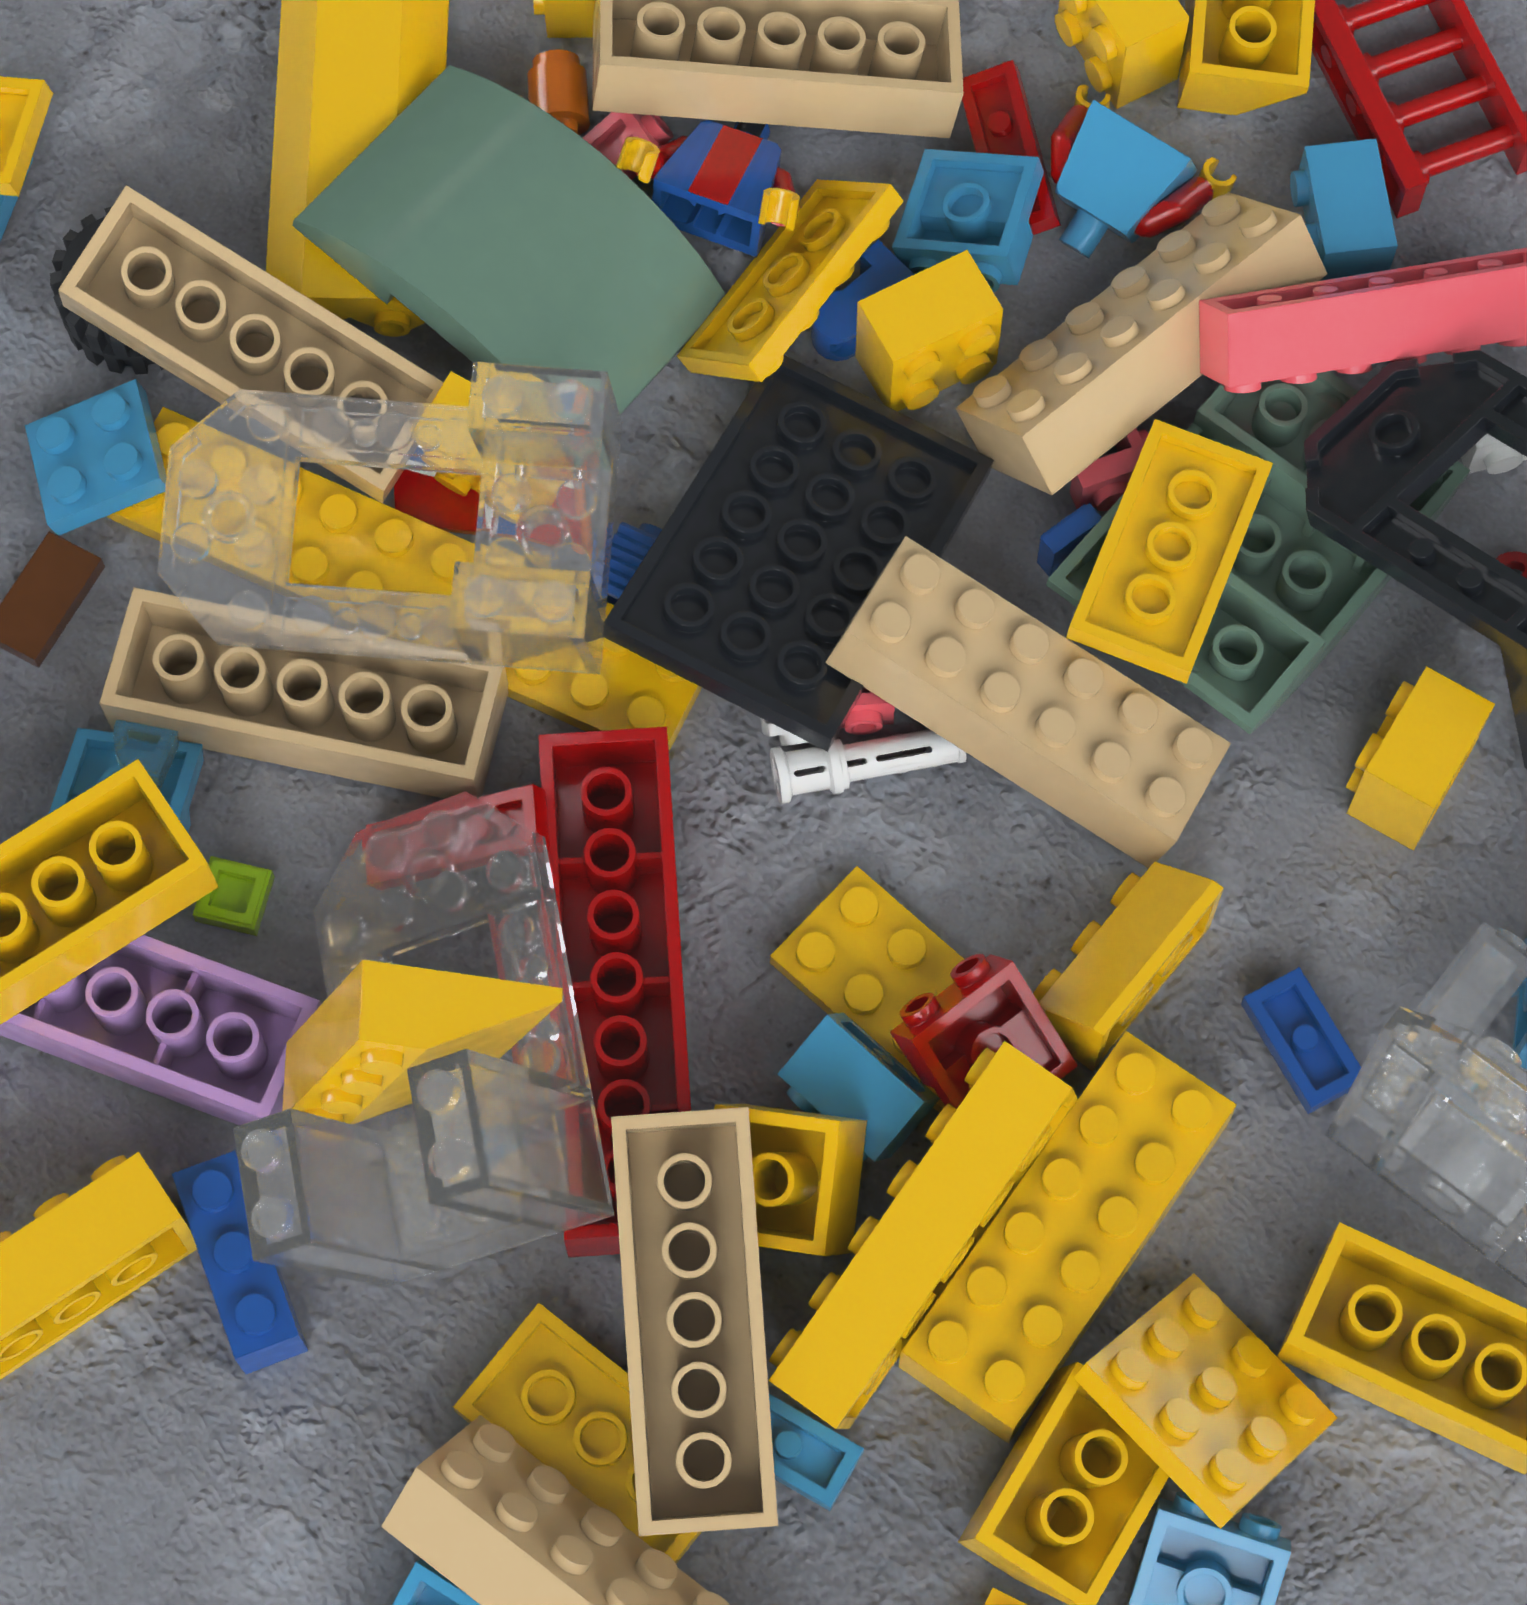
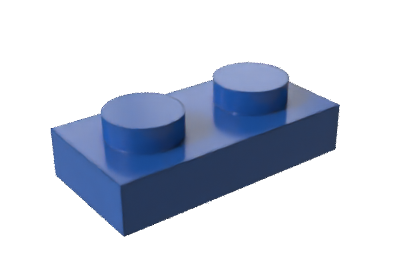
M1300 967L1243 997L1241 1002L1243 1009L1307 1114L1365 1083L1367 1079L1365 1072Z

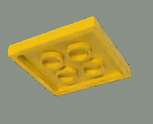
M1195 1273L1087 1361L1073 1377L1220 1529L1338 1418Z

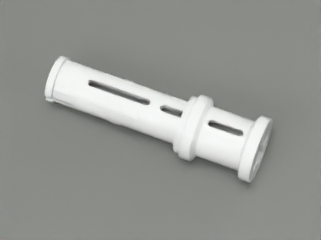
M927 729L844 745L840 739H836L828 752L817 746L784 752L780 746L770 749V762L779 803L786 804L791 802L794 795L830 789L833 795L841 794L845 789H849L850 782L901 774L955 762L964 763L966 762V752L932 730ZM926 747L924 752L876 760L878 755ZM856 759H861V760H862L861 763H858V764H853V765H848V764H847V761H850V760H856ZM819 766L817 771L794 775L796 770Z

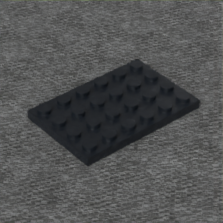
M784 355L781 366L773 374L766 377L763 382L754 383L603 622L601 636L828 752L865 688L859 682L848 678L826 664V660L905 536L941 558L990 474L994 460Z

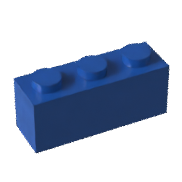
M234 1150L172 1173L234 1359L245 1375L307 1352L308 1348L247 1172L236 1151Z

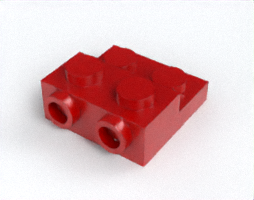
M975 954L958 963L950 973L954 983L936 997L933 993H924L910 1000L899 1013L903 1022L890 1031L921 1082L934 1088L945 1106L949 1103L956 1109L971 1090L969 1084L964 1080L974 1062L987 1047L996 1053L1004 1041L1060 1079L1078 1066L1014 962L992 954L987 957L983 954Z

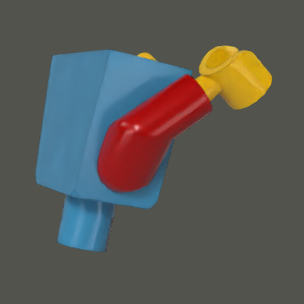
M1085 84L1077 87L1074 106L1069 109L1051 135V178L1056 184L1055 193L1063 202L1077 210L1059 240L1088 259L1107 229L1130 243L1135 242L1140 236L1152 238L1188 220L1212 199L1231 192L1237 179L1235 174L1231 175L1226 181L1214 179L1211 175L1215 172L1219 160L1214 157L1207 159L1199 175L1193 177L1198 169L1191 158L1111 111L1110 94L1106 93L1105 98L1099 103L1095 100L1092 103L1087 102L1089 86Z

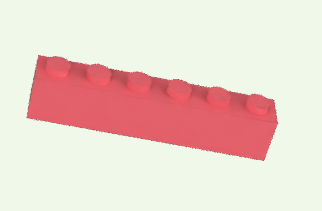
M1527 248L1199 300L1200 373L1224 385V390L1227 392L1251 393L1260 390L1262 382L1280 380L1291 384L1310 383L1315 381L1317 373L1335 370L1342 374H1363L1370 372L1374 363L1417 358L1418 364L1427 361L1428 354L1444 352L1453 355V353L1481 350V345L1493 343L1510 347L1527 346Z

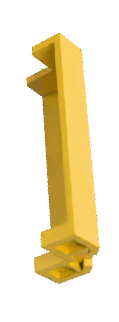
M281 0L266 272L343 320L350 317L372 326L375 332L384 336H404L411 329L425 322L395 297L388 304L384 303L292 225L294 219L446 69L449 0Z

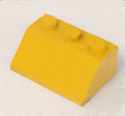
M1186 0L1185 11L1189 16V23L1180 64L1177 108L1239 115L1306 94L1310 82L1315 0Z
M1155 861L1142 877L1132 872L1113 895L1110 903L1116 909L1103 925H1100L1095 920L1091 921L1074 942L1071 951L1077 955L1063 973L1053 968L1035 989L1034 996L1070 1054L1092 1072L1208 931L1224 889L1221 885L1212 879Z
M1079 1362L1059 1368L958 1543L1014 1579L1068 1605H1096L1169 1476L1073 1378L1084 1366Z

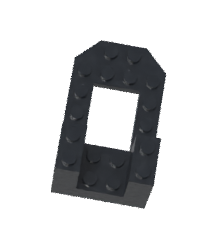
M1481 350L1453 353V362L1420 367L1417 358L1390 362L1304 441L1305 464L1307 468V488L1305 489L1306 512L1310 526L1500 646L1524 767L1527 769V578L1409 506L1486 434L1527 457V377Z

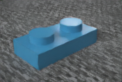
M769 1394L775 1480L831 1511L863 1455L864 1448Z

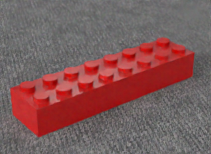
M667 726L538 735L541 788L545 789L550 842V851L544 852L551 987L563 988L562 1002L552 1010L563 1229L568 1258L620 1254L611 1117L692 1111Z

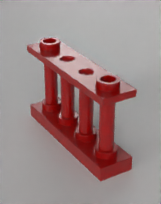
M1315 0L1312 53L1356 139H1377L1388 200L1396 218L1419 211L1430 177L1492 154L1504 151L1516 175L1527 171V111L1522 112L1464 0H1367L1348 8L1344 4L1337 5L1335 0ZM1424 5H1428L1441 32L1371 56L1368 52L1362 53L1354 38V30ZM1450 53H1453L1466 78L1465 81L1398 105L1393 101L1387 102L1378 85L1379 79ZM1477 101L1492 128L1491 130L1421 154L1418 150L1412 151L1403 134L1405 127Z

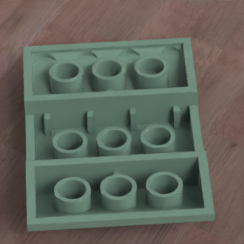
M451 65L294 219L292 225L384 303L388 304L395 297L484 371L486 375L482 384L493 394L558 429L576 463L686 345L726 294L703 259L674 223L625 173L616 168L601 152L566 125L525 98L493 81Z
M1330 371L1317 373V379L1310 383L1291 384L1280 380L1262 382L1261 389L1251 393L1227 392L1224 390V385L1220 384L1197 410L1194 422L1186 430L1273 463L1188 682L1185 684L1178 681L1248 734L1253 733L1300 687L1392 578L1313 528L1309 523L1306 512L1305 489L1307 488V468L1305 464L1304 441L1358 392ZM1458 461L1455 462L1409 506L1436 521L1467 478L1470 469ZM1123 495L1047 579L1046 586L1076 608Z

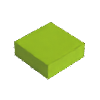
M210 856L208 865L218 884V888L196 901L192 914L195 922L257 936L275 878L273 871Z

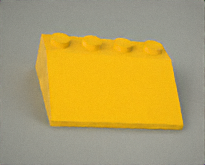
M362 960L286 1042L282 1119L303 1121V1128L314 1132H336L341 1130L343 1126L347 1127L475 1081L562 1002L563 988Z

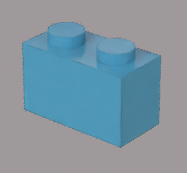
M1377 139L1305 146L1299 170L1291 171L1290 190L1294 207L1303 206L1305 225L1327 272V275L1320 281L1390 270L1398 245Z
M845 1013L827 1014L778 1073L791 1086L787 1091V1095L804 1112L867 1120L863 1161L868 1157L874 1162L891 1158L940 1100L935 1093Z

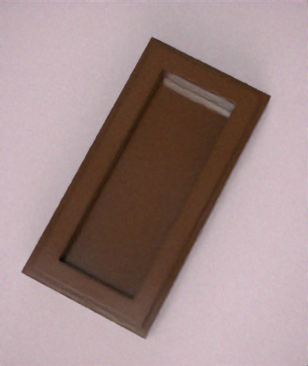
M49 531L0 604V648L39 668L104 570L105 565L102 558Z

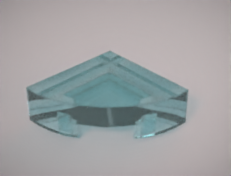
M116 719L113 739L118 765L122 769L139 759L158 789L161 790L179 748L178 731Z

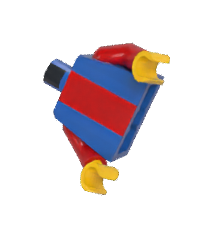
M711 120L701 121L689 136L682 135L660 147L638 137H627L625 139L616 168L635 172L639 181L648 184L650 180H654L652 201L679 230L757 257L760 252L767 222H771L776 226H786L787 230H794L799 213L800 196L795 192L790 173L780 167L782 149L777 143L768 140L770 136L768 124L736 122L734 128Z

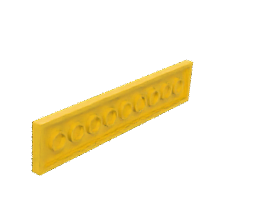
M162 407L154 421V426L170 490L107 516L108 519L368 635L504 662L509 698L585 732L667 726L670 751L702 687L602 637L603 622L614 605L594 598L581 590Z

